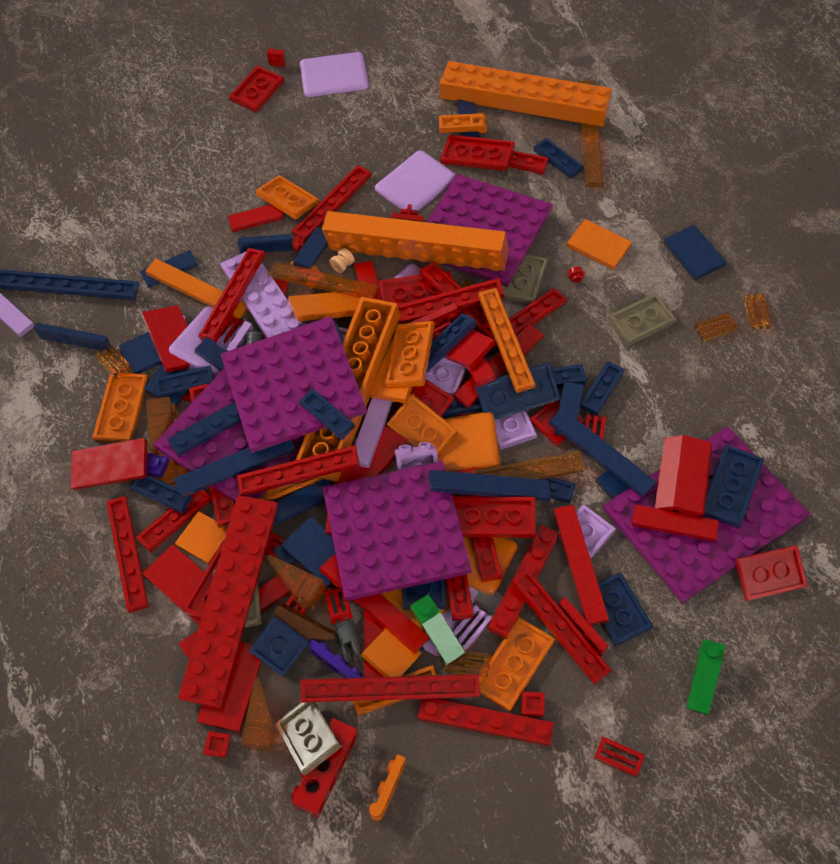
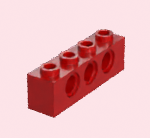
M332 718L329 726L342 747L323 761L330 764L326 771H319L317 766L306 776L301 774L303 779L299 786H295L291 794V799H293L291 803L295 808L318 819L359 735L356 728ZM312 783L319 784V789L315 793L307 791Z

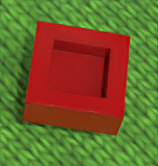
M268 48L267 58L269 65L285 67L284 50Z
M522 691L521 716L544 717L545 693Z
M208 731L203 751L204 756L227 759L231 735Z

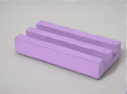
M477 605L473 607V614L475 616L478 613V616L458 639L465 653L492 620ZM482 618H484L485 620L480 625V627L475 631V633L470 637V639L465 643V645H462L461 643L464 641V639L469 635V633L474 629V627L479 623V621ZM471 619L462 620L453 631L455 637L461 633Z

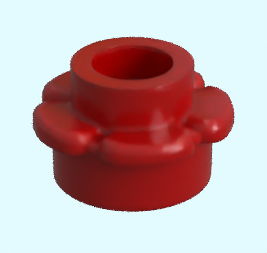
M301 234L293 237L292 246L294 251L300 252L306 243V238H303Z
M580 266L572 267L568 270L567 278L572 280V282H580L585 277V271Z

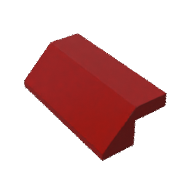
M686 435L665 438L655 508L667 511L678 510L680 513L693 516L704 515L713 446L711 442Z

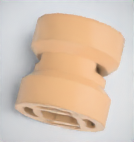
M342 248L338 251L337 256H333L329 260V263L336 272L341 274L346 270L347 266L355 261V258L349 250Z

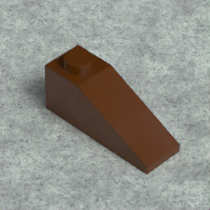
M282 602L277 606L270 619L271 621L275 615L307 639L334 640L337 635L336 631Z

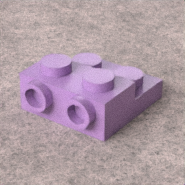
M422 442L419 444V447L411 448L410 445L399 446V449L395 450L396 469L399 471L438 462L435 445H431L430 442Z

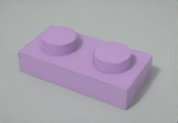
M245 321L242 327L238 328L236 336L228 343L226 351L246 345L247 334L254 331L251 323Z

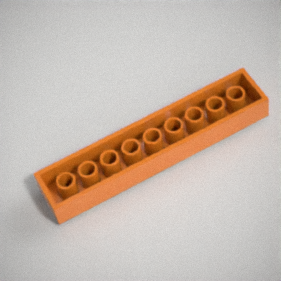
M448 61L439 83L440 99L457 102L458 100L474 102L475 105L600 127H604L612 97V88L455 61Z
M327 211L322 227L330 249L339 251L342 248H346L354 254L381 255L387 258L397 257L404 260H419L421 262L434 261L438 264H453L458 267L469 266L475 269L486 268L492 271H505L509 254L507 236L504 231Z
M361 297L342 346L366 407L370 398L368 393L385 358L401 316L397 303ZM363 415L349 419L356 427L342 440H339L327 428L306 434L296 460L352 446ZM341 472L317 478L338 482Z

